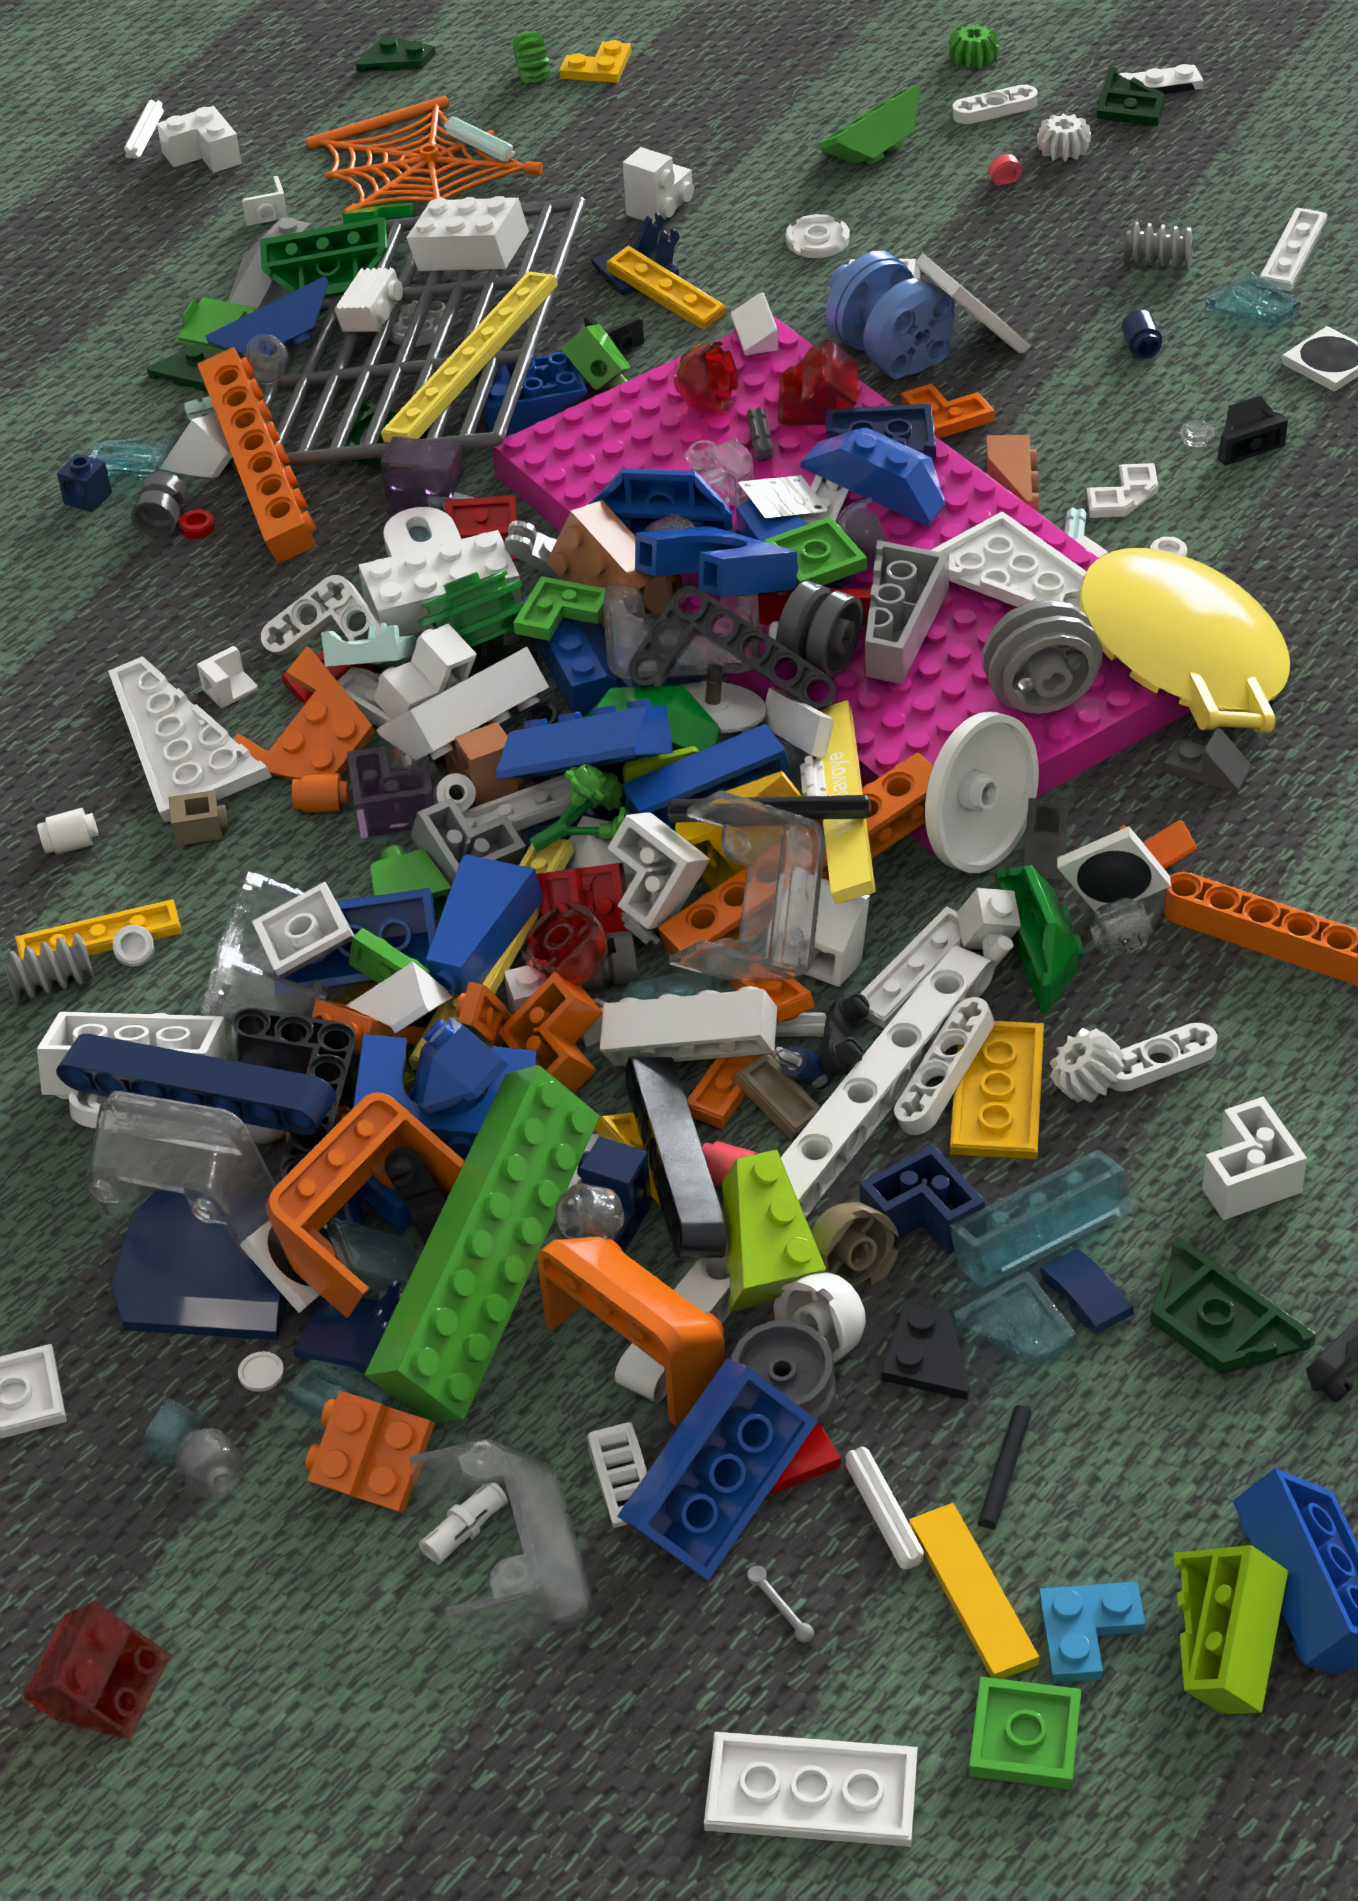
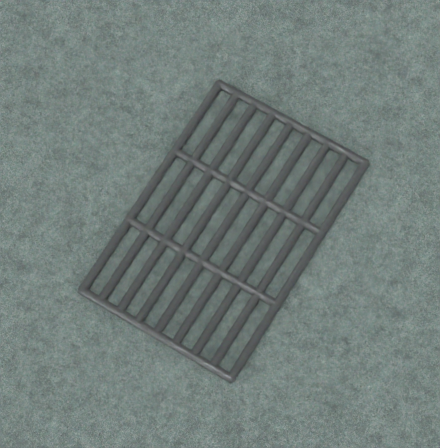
M572 197L521 204L524 217L539 215L518 275L502 276L504 269H490L487 278L471 280L474 270H460L456 282L440 284L445 270L430 271L425 285L410 287L417 269L410 249L398 278L403 287L402 298L400 301H397L395 308H392L388 320H385V324H382L380 332H376L367 357L361 367L347 368L362 332H347L332 369L316 371L338 321L334 309L343 295L324 298L320 311L327 310V313L301 373L285 375L298 346L293 347L291 343L283 346L263 390L264 397L259 399V401L264 399L270 411L278 390L294 387L277 426L281 440L277 441L276 445L281 443L284 448L309 387L325 384L297 452L286 453L290 462L284 464L285 467L288 465L299 466L501 445L506 436L557 287L534 311L522 348L504 351L507 345L506 342L484 366L458 436L442 437L456 400L455 398L432 423L426 439H418L413 446L394 443L377 444L403 376L420 374L411 395L412 398L449 358H441L465 294L481 293L463 341L487 316L496 291L512 289L527 272H533L553 214L570 211L549 271L536 272L555 275L559 284L586 207V200L583 197ZM420 216L386 220V233H389L387 236L388 250L376 270L378 268L382 270L389 268L403 232L412 230ZM450 296L426 359L409 361L434 298ZM419 300L394 363L378 365L403 301ZM516 364L492 432L474 434L498 367L500 365ZM388 377L362 444L345 447L372 379ZM356 381L330 447L328 449L313 450L340 383ZM233 459L232 468L238 471Z

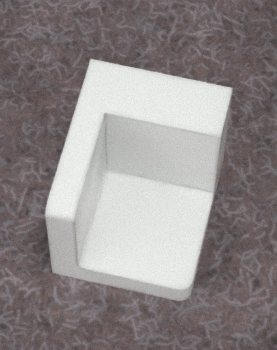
M235 646L197 664L202 690L221 709L258 690L257 684L243 671L240 651Z

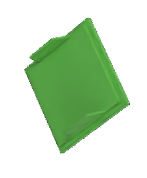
M202 297L198 304L192 300L182 315L183 328L174 342L195 345L200 342L208 349L224 352V350L209 346L205 336L260 308Z

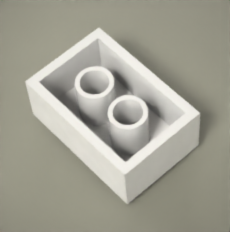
M503 196L488 199L467 197L456 200L437 198L429 202L406 238L418 271L506 269L527 236L529 229L519 198H505Z

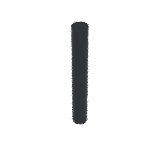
M1017 1405L1013 1408L979 1516L978 1525L980 1527L995 1530L1032 1414L1031 1410L1025 1406Z

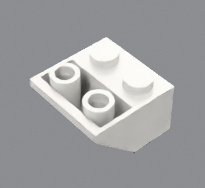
M796 869L790 877L769 927L766 960L840 987L862 961L870 895L835 904L831 895L830 881Z

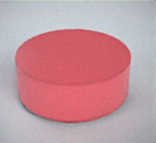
M1010 154L1001 155L994 159L988 169L991 180L998 186L1016 182L1022 173V168L1017 158Z

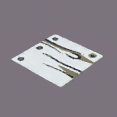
M801 475L738 482L764 518L829 511Z

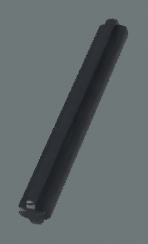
M867 795L672 799L668 805L669 820L674 823L867 819L871 814V800Z

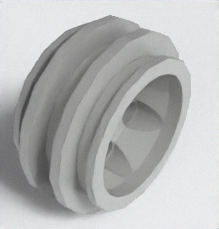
M1040 600L1025 603L1009 611L994 625L982 649V669L1000 702L1014 710L1037 714L1058 711L1076 702L1089 690L1102 665L1103 647L1084 612L1071 604Z

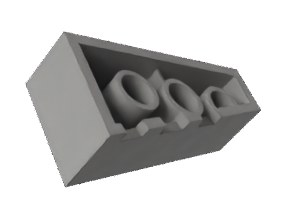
M877 540L865 640L866 677L903 684L949 590V554Z

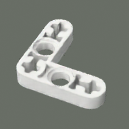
M331 575L269 621L263 627L261 641L267 650L280 655L294 651L333 620L336 621L349 641L365 640L368 637L370 624H375L378 637L381 634V626L354 585L342 576ZM336 585L344 588L341 591L343 598L339 601L331 598L334 595L332 588ZM320 597L325 601L324 604L329 607L328 611L316 601L317 598ZM307 606H314L317 610L316 620L309 625H303L300 621L301 611ZM356 612H363L366 616L364 628L359 631H352L349 627L350 617ZM290 619L292 621V624L295 625L298 629H300V632L298 634L295 631H293L291 629L292 626L288 624V621ZM277 630L285 633L283 635L285 642L282 645L276 642L273 643L276 640L274 633ZM393 661L374 662L370 664L373 667L382 668L389 666Z

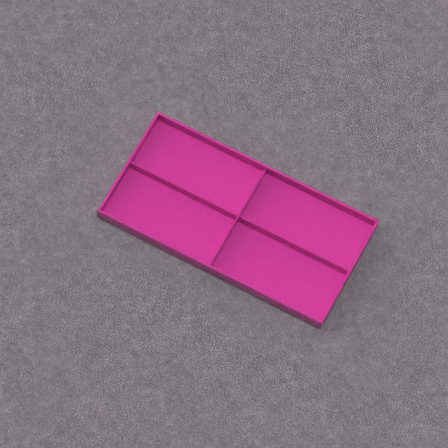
M773 316L778 330V350L746 356L735 330L666 364L653 368L636 378L625 381L621 385L595 395L578 405L567 408L548 419L539 421L518 433L509 435L501 445L492 446L495 476L559 532H561L570 511L588 505L623 468L696 471L733 511V529H737L736 507L750 500L738 482L801 475L811 487L816 474L801 468L800 464L816 443L827 439L825 409L894 405ZM762 407L766 411V419L768 420L771 433L770 439L774 446V456L770 460L765 458L760 461L755 457L749 432L750 428L747 423V411L750 408L757 409ZM936 436V458H932L945 499V506L929 527L850 491L837 520V524L867 557V569L851 575V583L841 589L872 588L877 540L932 550L1000 512L1007 514L1086 572L1099 559V557ZM699 573L680 574L683 587L694 586L699 588ZM949 581V590L903 684L866 677L865 640L867 627H862L856 649L849 663L840 674L833 678L830 677L838 690L836 703L848 700L852 709L862 788L874 782L893 769L898 763L905 761L917 752L934 766L943 745L960 724L982 712H997L1018 719L1025 725L1033 738L1039 767L1037 798L1191 711L1189 707L1179 704L1180 697L1163 689H1159L1156 694L1142 686L1129 676L1132 672L1129 667L1118 658L1110 660L1103 651L1102 665L1092 685L1076 702L1058 711L1042 714L1023 712L1010 708L997 699L988 682V678L982 669V649L994 625L1009 611L1017 607L972 589L966 590L961 585ZM706 593L767 635L769 634L770 625L758 624V593L718 597ZM691 596L685 599L687 609L683 611V614H696L701 608L700 598ZM729 618L719 619L714 625V634L718 637L729 635L733 629V621ZM672 628L679 635L678 630ZM697 633L690 643L709 662L722 665L723 674L732 682L756 693L764 702H766L769 688L784 691L700 633ZM760 639L750 641L745 648L746 656L751 659L761 657L765 651V643ZM786 661L782 662L777 669V676L781 680L793 679L796 676L798 667ZM823 682L814 684L809 690V697L814 702L825 701L830 694L829 686ZM926 822L909 833L911 837L933 856L936 855L929 842Z

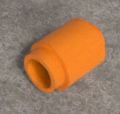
M340 773L302 775L301 779L292 780V803L294 810H303L304 814L342 812V804H349L348 781H342Z

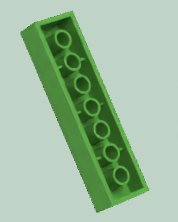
M540 1065L506 1073L364 1376L419 1417L431 1420L435 1424L465 1419L535 1263L537 1253L543 1245L600 1117L599 1114Z

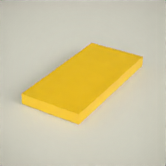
M994 1021L991 1032L954 1092L950 1155L1037 1159L1044 1023ZM957 1045V1053L961 1051L964 1045Z

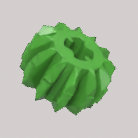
M979 23L977 25L967 24L966 27H956V31L950 33L948 47L950 61L956 62L957 67L965 64L968 70L972 66L981 69L982 64L991 66L992 61H996L999 54L997 32L991 30L990 26L982 27Z
M527 31L514 36L512 48L520 80L525 84H534L548 79L550 76V65L542 35L538 31Z

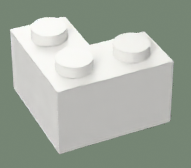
M214 106L201 107L195 112L182 116H172L166 121L157 123L162 153L173 167L203 159L214 173L242 164L237 134Z
M640 147L623 161L626 215L643 221L649 215L652 218L653 224L656 212L663 219L670 218L679 206L691 200L694 193L692 170L673 164L672 157Z
M449 624L434 630L428 629L418 637L410 662L398 667H390L379 676V683L373 700L393 720L468 679L477 654Z
M650 812L626 815L607 848L637 872L618 906L633 916L646 929L657 928L667 921L669 917L679 913L710 861L709 857Z
M1260 1097L1225 1109L1220 1142L1223 1149L1206 1154L1202 1190L1222 1220L1302 1193L1307 1157L1266 1099Z

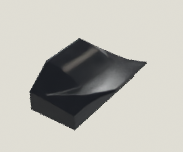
M1260 395L1229 405L1226 425L1221 434L1217 459L1226 466L1285 446L1288 419L1283 414L1274 411Z

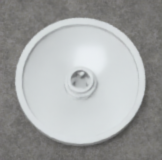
M997 712L976 714L965 720L954 730L939 752L928 783L925 802V822L933 851L945 865L968 873H981L992 869L1012 852L1029 823L1038 789V757L1030 732L1018 719Z

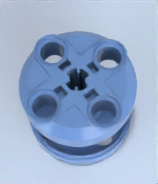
M886 251L865 254L849 265L839 266L833 272L830 278L831 290L826 305L827 330L848 346L858 350H865L866 355L873 364L895 380L915 375L931 365H938L947 357L950 351L949 340L952 335L955 316V302L949 294L930 282L915 279L912 272L903 262Z

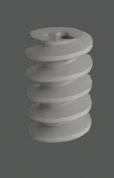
M1135 221L1132 229L1126 233L1123 262L1127 263L1133 254L1135 264L1139 265L1146 256L1147 264L1153 266L1159 257L1161 267L1165 268L1172 259L1174 268L1179 269L1185 260L1186 267L1189 270L1194 247L1191 227H1187L1184 235L1180 236L1178 226H1174L1171 234L1167 235L1164 224H1161L1157 233L1153 232L1152 223H1148L1145 231L1141 232L1139 222Z
M79 933L72 935V946L70 947L62 937L57 938L56 951H53L47 942H42L40 945V955L38 956L30 946L25 947L24 960H20L14 951H10L8 953V964H4L15 1003L20 1002L22 989L32 999L36 997L37 985H41L44 991L50 994L52 993L54 980L58 982L63 990L68 988V980L71 975L79 985L84 984L85 971H88L95 980L84 940Z

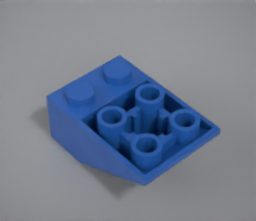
M555 352L550 355L532 358L506 435L518 433L539 421L548 419L587 395V389L579 370L564 352ZM516 364L500 365L498 367L481 414L487 433L493 430ZM483 368L473 378L474 392L476 390Z

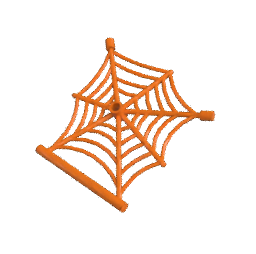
M447 96L438 97L305 139L306 145L310 150L324 146L333 154L334 166L331 171L324 174L325 178L343 180L357 188L360 195L359 203L351 204L342 210L341 215L348 210L388 203L430 202L437 198H445L447 200L475 186L515 172L524 171L525 174L542 175L543 164L542 162L530 161L522 164L511 158L508 162H499L475 147V151L484 160L473 159L466 147L471 145L447 134L444 129L438 126V118L444 123L449 121L440 111V109L449 107ZM430 113L421 120L391 133L358 140L340 141ZM432 118L431 122L423 128L405 137L379 144L359 145L395 137L424 124ZM430 129L429 134L415 142L399 147L384 149L385 147L393 146L411 140ZM493 130L486 131L487 133L494 136ZM437 131H438L439 133H441L442 135L446 136V137H449V138H451V139H454V140H457V141H461V142H460V143H455V142L447 141V140H445V139H443V138L437 136ZM427 140H429V142H427L426 144H424V145H422V146H420V147H418V148H415V149H412V150H409V151L404 152V150H407V149H410V148L419 146V145L423 144L424 142H426ZM436 141L450 147L446 148L444 146H441L437 144ZM334 148L349 150L351 161L348 169L337 170L339 155ZM462 150L467 159L456 158L452 153ZM355 151L367 153L368 161L366 166L354 167L356 161ZM372 154L383 155V163L371 165L373 161ZM388 156L400 158L398 161L388 162ZM462 165L465 166L437 179L438 175L449 169ZM399 167L405 169L406 171L402 173ZM477 167L488 168L460 178L441 188L438 186L442 182ZM389 169L397 173L398 177L390 182L387 175L380 170ZM502 169H507V170H504V171H501V172L492 174V175H490V176L481 178V179L476 180V181H474V182H471V183H469V184H467V185H464V186H462V187H460V188H457V189H455V190H453V191H451V192H449V193H447V194H445V195L440 196L441 193H443V192H445V191H447V190H449V189H451V188H453V187H455V186H457V185H460V184H462V183H465V182H467V181H470V180H472V179H475V178H477V177H480V176H483V175H486V174H489V173H492V172H495V171H499V170H502ZM372 172L384 179L386 185L378 189L374 178L366 173ZM414 174H427L430 175V178L411 176ZM354 175L366 179L373 185L374 193L364 199L365 194L360 184L347 176ZM402 182H422V183L431 184V186H429V185H419V184H400V183H402ZM391 189H417V190H392V191H390ZM394 195H421V196H408V197H394V198H386V199L377 200L378 198L384 197V196H394Z

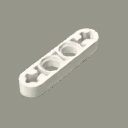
M971 997L964 999L955 1006L894 1107V1114L900 1127L909 1135L926 1133L936 1124L994 1025V1017L984 999ZM957 1044L964 1045L958 1053L945 1055L946 1050L951 1046ZM933 1077H945L937 1086H925Z

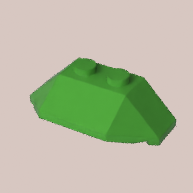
M919 85L894 93L883 102L818 142L819 149L826 154L851 164L866 161L870 165L885 157L883 154L885 150L889 152L904 145L903 139L914 132L921 92Z

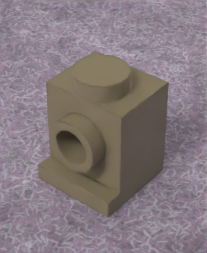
M215 790L168 797L170 822L176 849H182L186 844L222 839V829L229 828L226 805L218 806Z

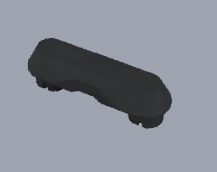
M855 993L847 999L842 996L836 997L827 1013L820 1052V1064L828 1075H848L853 1069L854 1064L862 1060L863 1047L857 1040L859 1024L862 1018L868 1016L870 1007L868 1000L862 994Z
M397 1148L389 1152L385 1159L384 1167L386 1174L398 1196L409 1210L412 1222L426 1245L447 1198L438 1181L429 1173L419 1154L412 1148Z
M1358 1317L1305 1369L1312 1390L1319 1391L1322 1389L1333 1402L1340 1401L1353 1388V1381L1344 1373L1342 1368L1344 1367L1343 1364L1358 1349Z

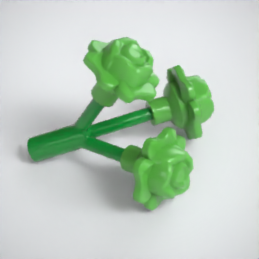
M583 764L579 768L572 766L570 770H567L564 775L574 789L569 796L570 803L557 822L529 839L536 851H541L565 835H599L600 839H613L624 818L628 815L627 809L621 803L623 789L618 776L607 771L602 772L597 767L590 766V764ZM599 804L609 811L614 808L620 809L619 815L613 819L612 823H600L599 827H568L589 808L595 809Z

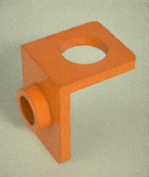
M1178 820L1143 842L1164 869L1197 849L1196 843L1182 820ZM1123 825L1119 829L1122 830L1126 828V826Z

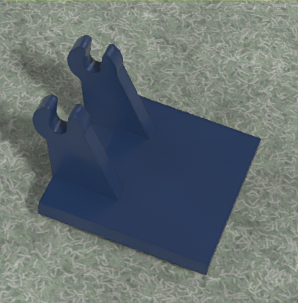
M656 212L655 222L652 224V218L647 215L636 242L629 246L675 275H679V269L672 263L674 247L680 238L679 233L674 228H671V236L668 239V234L662 231L658 241L659 230L664 224V219ZM627 246L591 258V264L621 295L637 289L606 271V262Z
M394 1280L391 1282L387 1292L379 1301L362 1298L348 1319L322 1297L293 1349L294 1356L367 1370L403 1294L399 1291L398 1281Z

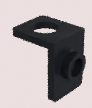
M590 316L584 318L585 327L598 324ZM640 317L605 330L621 353L629 352L633 348L644 344L643 320Z

